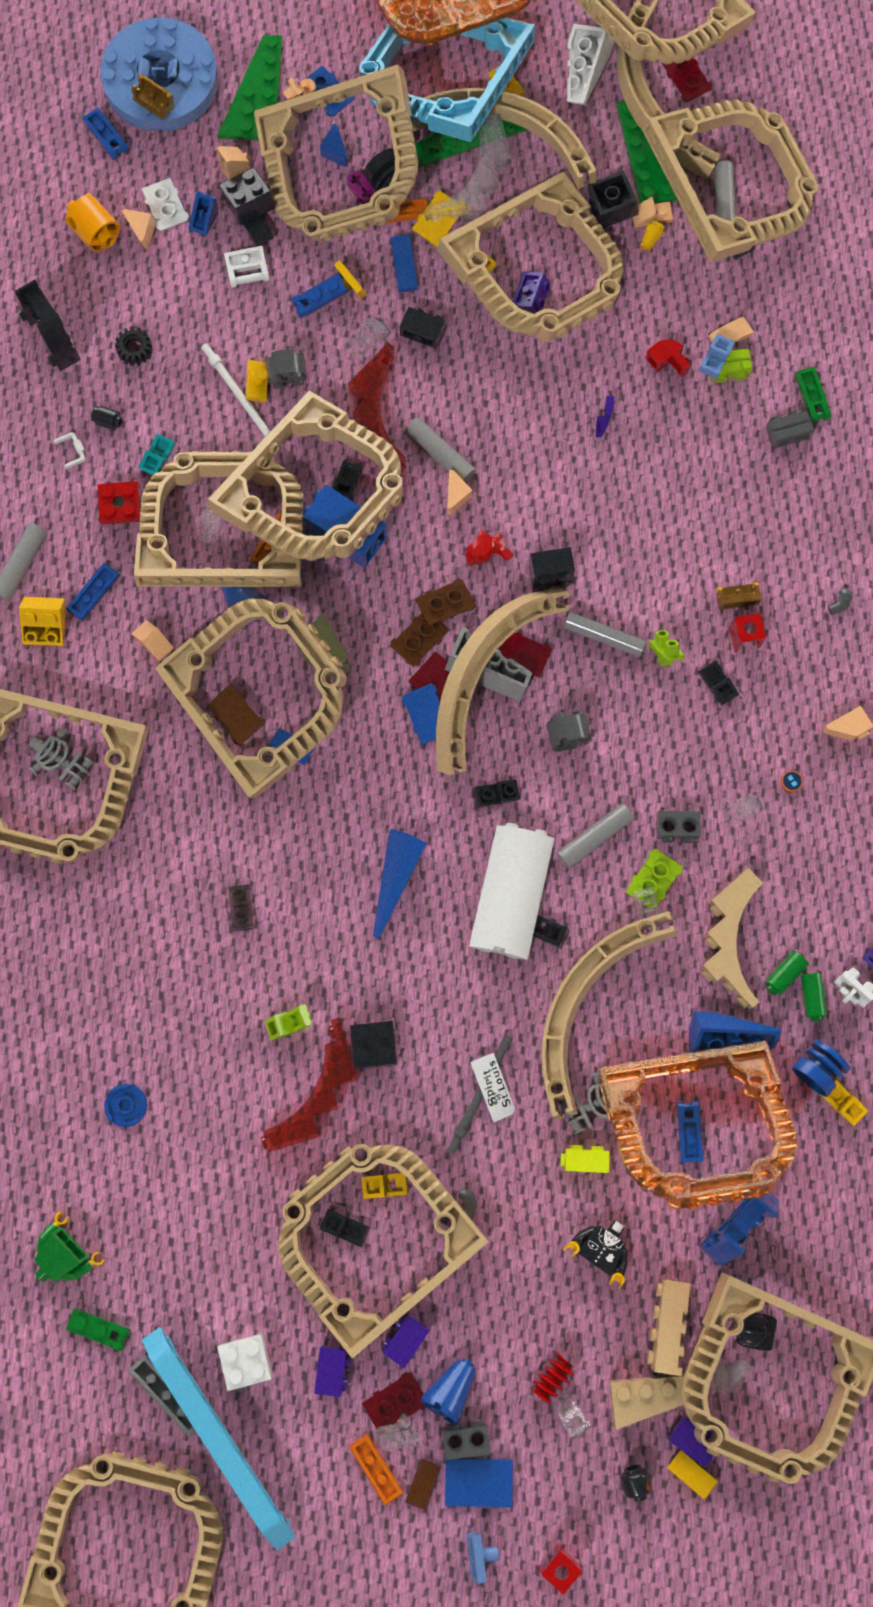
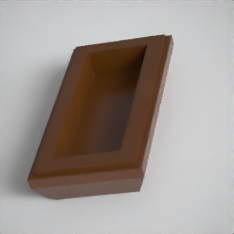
M421 1458L405 1503L426 1511L442 1466Z

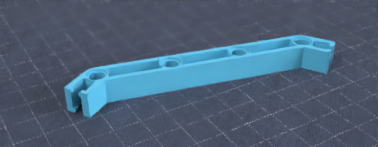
M159 1327L142 1339L152 1364L260 1532L278 1551L296 1538L295 1533L290 1529L289 1521L276 1507L186 1368L170 1337L165 1336L163 1329Z

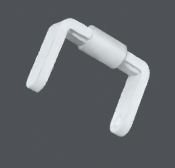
M74 433L66 434L54 440V443L58 444L73 438L74 447L77 454L81 457L65 464V469L83 463L86 459L81 440H78Z

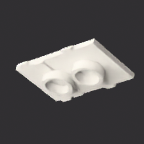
M171 178L142 188L146 198L144 201L146 205H149L156 221V229L162 231L188 221L189 215L184 211L177 195L179 192L177 188H174Z

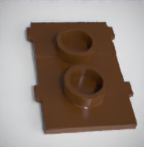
M459 579L454 580L452 584L434 591L429 590L426 594L415 598L428 626L445 622L448 618L466 611H472L476 607L463 580Z
M421 613L412 620V623L397 639L394 638L391 641L392 644L390 646L413 667L415 665L418 666L421 663L420 660L436 644L439 645L442 642L441 639L450 630L441 622L428 626Z
M230 684L207 706L215 715L214 718L218 722L220 721L233 737L235 744L241 746L264 725V720L260 716L258 717L244 700L245 697L242 693H238L233 685Z

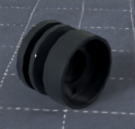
M389 148L378 153L365 167L364 176L375 187V191L389 187L395 173L394 149Z

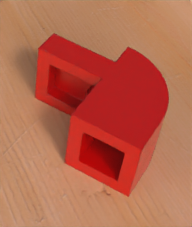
M666 339L659 341L646 352L645 359L657 372L670 363L681 377H684L689 373L691 366L688 358L685 355H681L684 346L675 340Z

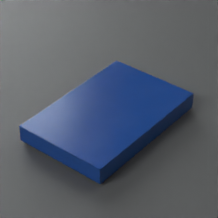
M458 1458L446 1460L445 1506L512 1507L513 1459Z

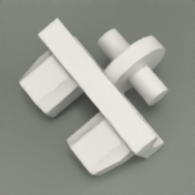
M855 968L845 971L834 983L841 988L839 991L845 995L842 999L844 1004L850 1000L855 1005L858 1003L864 1008L873 1000V984L867 981L862 985L858 982L857 979L861 975Z

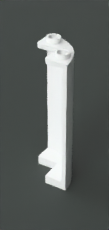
M506 823V826L497 825L469 947L483 952L499 953L513 959L528 960L555 839L547 836L546 831L522 829L513 823Z

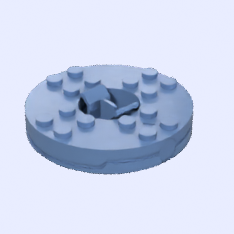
M149 18L125 27L110 41L101 61V81L110 106L124 121L143 130L152 131L154 129V131L158 130L160 132V130L171 131L182 128L198 119L208 109L216 94L218 72L215 56L210 44L198 30L176 19ZM141 73L173 95L175 107L164 120L132 99V85L138 87V77Z

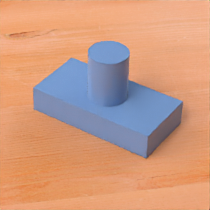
M475 1531L467 1532L466 1537L472 1581L478 1584L485 1583L487 1580L484 1563L498 1561V1549L496 1546L483 1548L481 1534Z

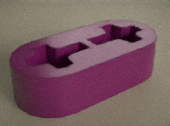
M354 171L350 173L347 178L348 187L362 204L369 203L371 198L364 197L363 191L367 194L371 193L372 197L376 192L361 172ZM353 179L359 180L360 187L356 182L353 183Z

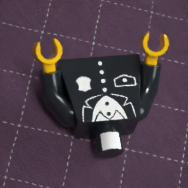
M616 1220L612 1222L608 1230L602 1226L585 1228L579 1231L571 1242L564 1246V1251L567 1248L572 1249L573 1254L570 1257L578 1253L607 1275L612 1276L609 1285H612L615 1280L619 1283L618 1289H620L624 1284V1275L628 1264V1251L625 1248L626 1243L618 1238L625 1227Z

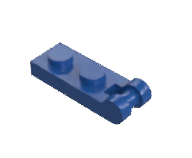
M98 107L82 117L84 124L112 160L118 158L120 153L129 151L125 141ZM114 143H117L118 146H116L115 148L111 146Z
M337 273L303 294L294 296L291 301L298 309L297 314L299 318H302L348 293L341 276ZM308 301L309 305L304 306L303 303Z
M683 1101L676 1102L681 1163L703 1162L699 1102L691 1101V1103L685 1104ZM685 1112H692V1118H685Z

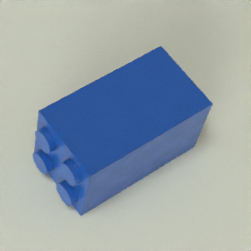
M325 485L323 489L317 491L311 506L307 505L303 511L305 530L313 536H324L333 526L347 524L361 507L328 485ZM381 521L377 525L375 532L372 535H368L364 540L361 548L356 549L347 558L365 569L387 539V523Z

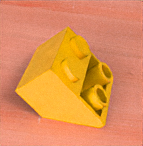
M24 597L19 606L22 644L63 646L66 621L65 598Z

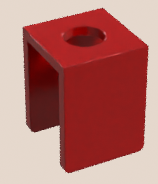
M761 613L734 617L729 626L734 652H738L742 643L756 641L757 648H760L766 639ZM752 623L754 633H747L744 625Z
M557 1544L555 1547L558 1553L546 1568L540 1564L539 1570L541 1575L564 1595L583 1571L580 1564ZM558 1566H565L568 1569V1576L563 1580L555 1576V1570Z

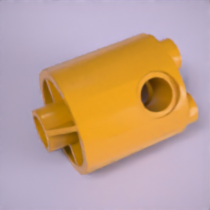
M87 193L78 200H72L67 204L66 224L93 252L103 251L115 243L120 233V224L91 193Z

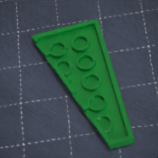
M262 36L217 134L218 139L259 141L254 111L278 103L282 36Z

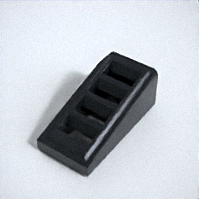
M537 915L536 920L538 922L535 926L533 937L562 949L570 930L563 925ZM542 923H545L546 925L542 933L539 934L538 931ZM551 926L553 927V930L550 937L548 938L546 937V935ZM558 930H560L561 933H560V935H559L557 941H555L554 938H555V936H556Z

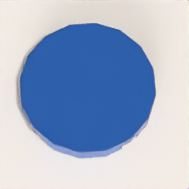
M130 1084L118 1085L111 1089L104 1103L105 1114L109 1121L121 1127H130L139 1123L146 1115L148 1107L147 1098L143 1091L137 1086Z

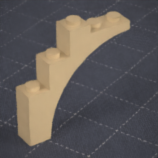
M750 868L745 870L709 903L712 913L716 917L721 916L723 919L705 934L707 944L712 949L716 948L718 952L700 967L703 970L701 974L707 981L716 983L719 979H722V985L729 992L733 991L738 996L737 1002L743 1008L747 1007L749 1010L757 1005L759 1001L748 988L741 973L737 958L736 939L738 924L743 910L751 896L763 884Z

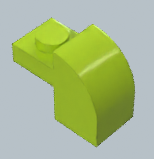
M306 1004L297 1006L289 1012L274 1015L264 1021L270 1041L302 1032L312 1025L311 1015L307 1010Z

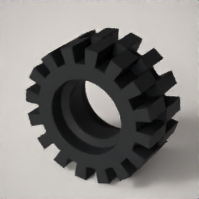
M130 327L131 331L125 328V333L123 334L120 331L119 337L115 339L117 354L125 364L129 362L131 366H134V363H137V366L141 365L140 362L143 361L145 363L146 358H150V353H152L150 337L146 334V331L143 330L141 332L139 327L134 330V327ZM131 341L141 343V348L136 352H129L126 349Z

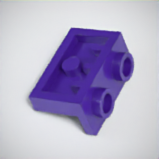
M523 271L512 302L518 308L531 311L533 314L542 310L547 293H549L551 283L546 275L541 272Z

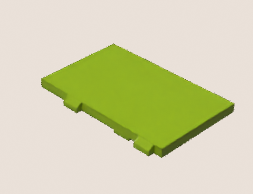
M656 848L650 851L648 854L649 858L637 876H633L631 879L632 883L626 890L628 895L654 911L660 900L663 901L666 897L664 894L676 876H680L683 871V866Z

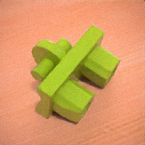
M666 630L655 632V639L650 640L648 646L658 656L657 662L661 666H671L674 660H684L685 654L679 649V643L676 640H670L669 633Z

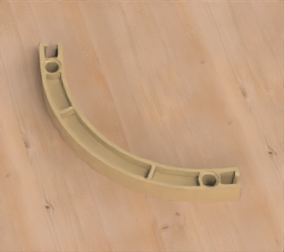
M636 0L628 18L637 27L645 28L659 0H652L650 7L642 5L644 0ZM618 45L617 74L620 89L631 115L641 130H643L649 118L665 113L658 106L647 86L641 61L632 59ZM692 139L689 145L679 146L675 155L680 165L707 180L721 154Z
M486 88L454 89L423 98L433 101L443 97L451 98L453 101H460L470 97L480 99ZM502 92L487 116L488 118L514 123L542 138L563 160L578 189L585 186L583 174H580L582 172L587 173L591 184L596 182V169L579 138L566 123L550 110L530 99L517 94ZM416 120L411 122L413 132L428 126L426 123L421 125Z
M552 588L514 599L491 614L470 636L451 668L441 696L436 725L437 771L448 775L454 774V770H457V772L466 771V721L472 695L481 673L496 650L515 631L538 618L569 611V605L556 601V598L561 596L564 599L568 598V590Z
M669 911L631 923L609 934L580 958L560 985L547 1016L542 1044L543 1077L552 1116L555 1119L565 1118L564 1113H560L558 1105L559 1101L565 1099L568 1108L565 1109L566 1114L569 1113L572 1116L578 1114L570 1085L567 1057L571 1028L584 997L599 977L623 957L640 948L678 936L677 930L673 925L669 929L660 931L657 928L666 922H674ZM646 928H653L650 935H643ZM562 1084V1092L555 1094V1087Z

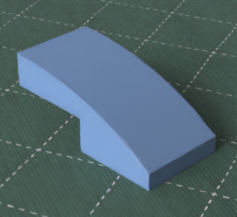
M717 333L699 371L717 379L735 341Z

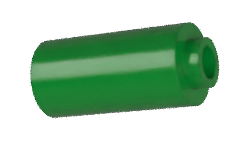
M793 950L765 981L767 991L774 996L776 994L781 996L809 965L808 961L801 954Z
M822 973L800 975L806 1018H810L811 1022L823 1021V1017L827 1016Z

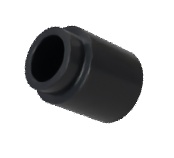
M95 406L91 414V420L96 425L113 431L122 424L123 418L121 413L105 406Z

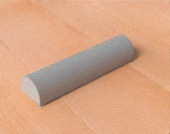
M720 161L714 167L716 216L732 221L736 217L734 166L730 161Z
M416 417L409 423L405 433L447 472L454 470L464 482L476 472V469L419 417Z
M31 522L27 525L0 574L1 599L10 602L48 534L42 527Z
M569 612L564 629L637 657L641 656L646 643L643 639Z
M621 803L557 851L556 855L569 870L634 820V816Z
M144 1354L128 1372L189 1437L195 1429L152 1362Z

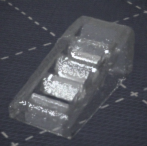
M653 887L632 891L638 921L645 919L643 914L646 913L660 914ZM650 895V899L639 901V897ZM652 904L650 908L641 909V905ZM662 924L657 927L659 931L663 930ZM646 928L643 934L651 933L653 928Z

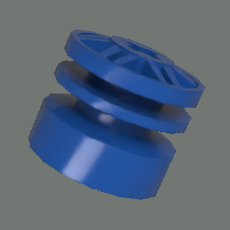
M814 1040L811 1044L812 1048L806 1050L811 1060L800 1057L792 1067V1070L812 1090L824 1097H828L837 1086L831 1076L842 1080L844 1077L843 1073L847 1074L851 1068L835 1049L819 1040Z

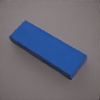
M410 235L391 237L398 293L418 291Z
M103 563L68 605L66 610L83 622L121 575L106 563Z

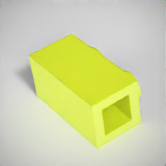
M570 1145V1149H565V1153H561L560 1166L564 1167V1171L609 1173L610 1151H604V1146H591V1150H583V1145Z

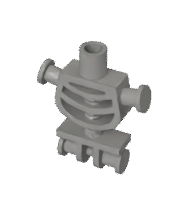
M58 728L57 736L50 735L46 741H43L38 736H34L29 742V746L38 751L33 757L37 762L28 768L37 777V773L42 768L47 772H55L65 767V771L59 777V780L64 783L69 775H71L72 778L69 782H65V784L75 791V786L78 782L83 781L81 775L83 773L87 775L89 773L87 770L91 765L94 766L95 763L89 758L84 757L80 752L69 762L70 748L63 741L65 736L69 735V732L64 729ZM63 746H64L65 752H64V755H63V757H62V756H61V752H62V749H63ZM84 757L85 760L80 766L78 763ZM57 762L56 765H54V766H52V767H49V766L52 765L53 763ZM75 767L79 769L77 774L72 772Z
M603 1071L590 1075L594 1078L595 1085L587 1090L588 1103L582 1106L577 1095H573L577 1106L576 1109L581 1114L577 1118L575 1115L569 1114L571 1121L568 1124H572L575 1130L574 1135L586 1129L582 1127L580 1119L583 1118L588 1128L592 1126L587 1116V1113L591 1111L601 1119L612 1116L616 1121V1125L627 1118L626 1116L623 1117L619 1112V1109L622 1108L619 1099L630 1094L624 1082L612 1088L609 1081L603 1082L601 1075ZM602 1086L603 1096L600 1097L599 1087ZM595 1089L596 1099L591 1101V1092ZM566 1100L558 1103L559 1106L562 1105L564 1111L568 1108ZM608 1103L614 1110L611 1111L604 1104ZM601 1107L608 1114H601L596 1108Z

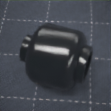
M639 1464L624 1468L620 1480L625 1496L634 1499L636 1502L645 1500L652 1491L649 1472Z

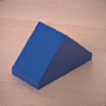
M335 123L332 124L320 145V154L326 159L347 167L348 157L337 124Z
M200 191L196 192L188 229L204 236L207 235L218 213L215 197Z

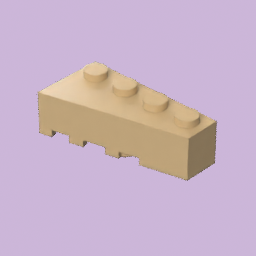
M662 1279L661 1283H657L656 1296H659L658 1305H654L653 1319H656L655 1328H651L650 1341H653L652 1351L648 1350L647 1364H650V1369L654 1372L682 1377V1368H678V1361H681L684 1356L683 1342H680V1340L686 1334V1320L683 1317L688 1313L690 1283Z
M682 1374V1377L664 1375L608 1381L613 1427L615 1430L682 1406L684 1374Z

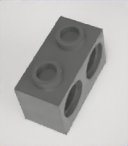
M700 811L657 812L656 839H662L664 843H672L674 839H682L683 843H694L695 840L700 838ZM663 824H671L673 827V831H665L663 829ZM684 824H691L694 831L687 832L684 829Z
M482 1421L469 1422L467 1427H460V1423L457 1425L448 1424L447 1429H443L446 1460L490 1455L487 1424L483 1425ZM476 1432L484 1436L480 1444H474L471 1441V1436ZM452 1435L461 1437L462 1441L459 1446L454 1447L449 1444V1438Z

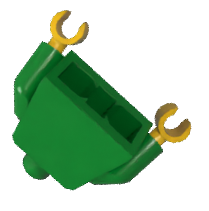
M58 1212L55 1215V1222L50 1223L38 1237L36 1249L38 1254L35 1257V1262L40 1269L35 1275L42 1282H45L48 1278L53 1282L59 1279L63 1281L79 1279L91 1271L94 1265H101L105 1260L103 1259L100 1263H96L94 1256L100 1253L96 1252L92 1255V1259L87 1261L89 1256L63 1227L58 1229L59 1226H66L69 1222V1217L63 1222L58 1221L59 1217L63 1214L62 1212Z

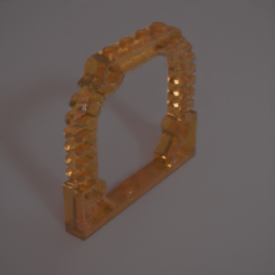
M767 1041L599 1067L598 1081L610 1123L613 1124L623 1164L629 1176L641 1188L652 1192L654 1196L666 1199L668 1205L674 1209H695L701 1205L709 1204L714 1206L725 1201L737 1202L743 1198L763 1197L774 1191L777 1179L786 1172L794 1160L797 1150L796 1131L781 1092L782 1084ZM725 1066L728 1074L745 1084V1094L749 1098L758 1100L772 1139V1155L755 1160L747 1171L693 1179L683 1172L664 1173L651 1162L645 1150L636 1120L641 1107L639 1092L644 1087L645 1079L666 1075L675 1076L684 1072H698L703 1069ZM674 1192H680L683 1195H677Z

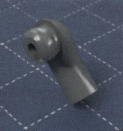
M843 588L839 591V601L828 606L830 615L849 608L853 597L850 590Z
M463 1188L458 1196L459 1199L464 1200V1211L472 1219L478 1203L474 1192Z

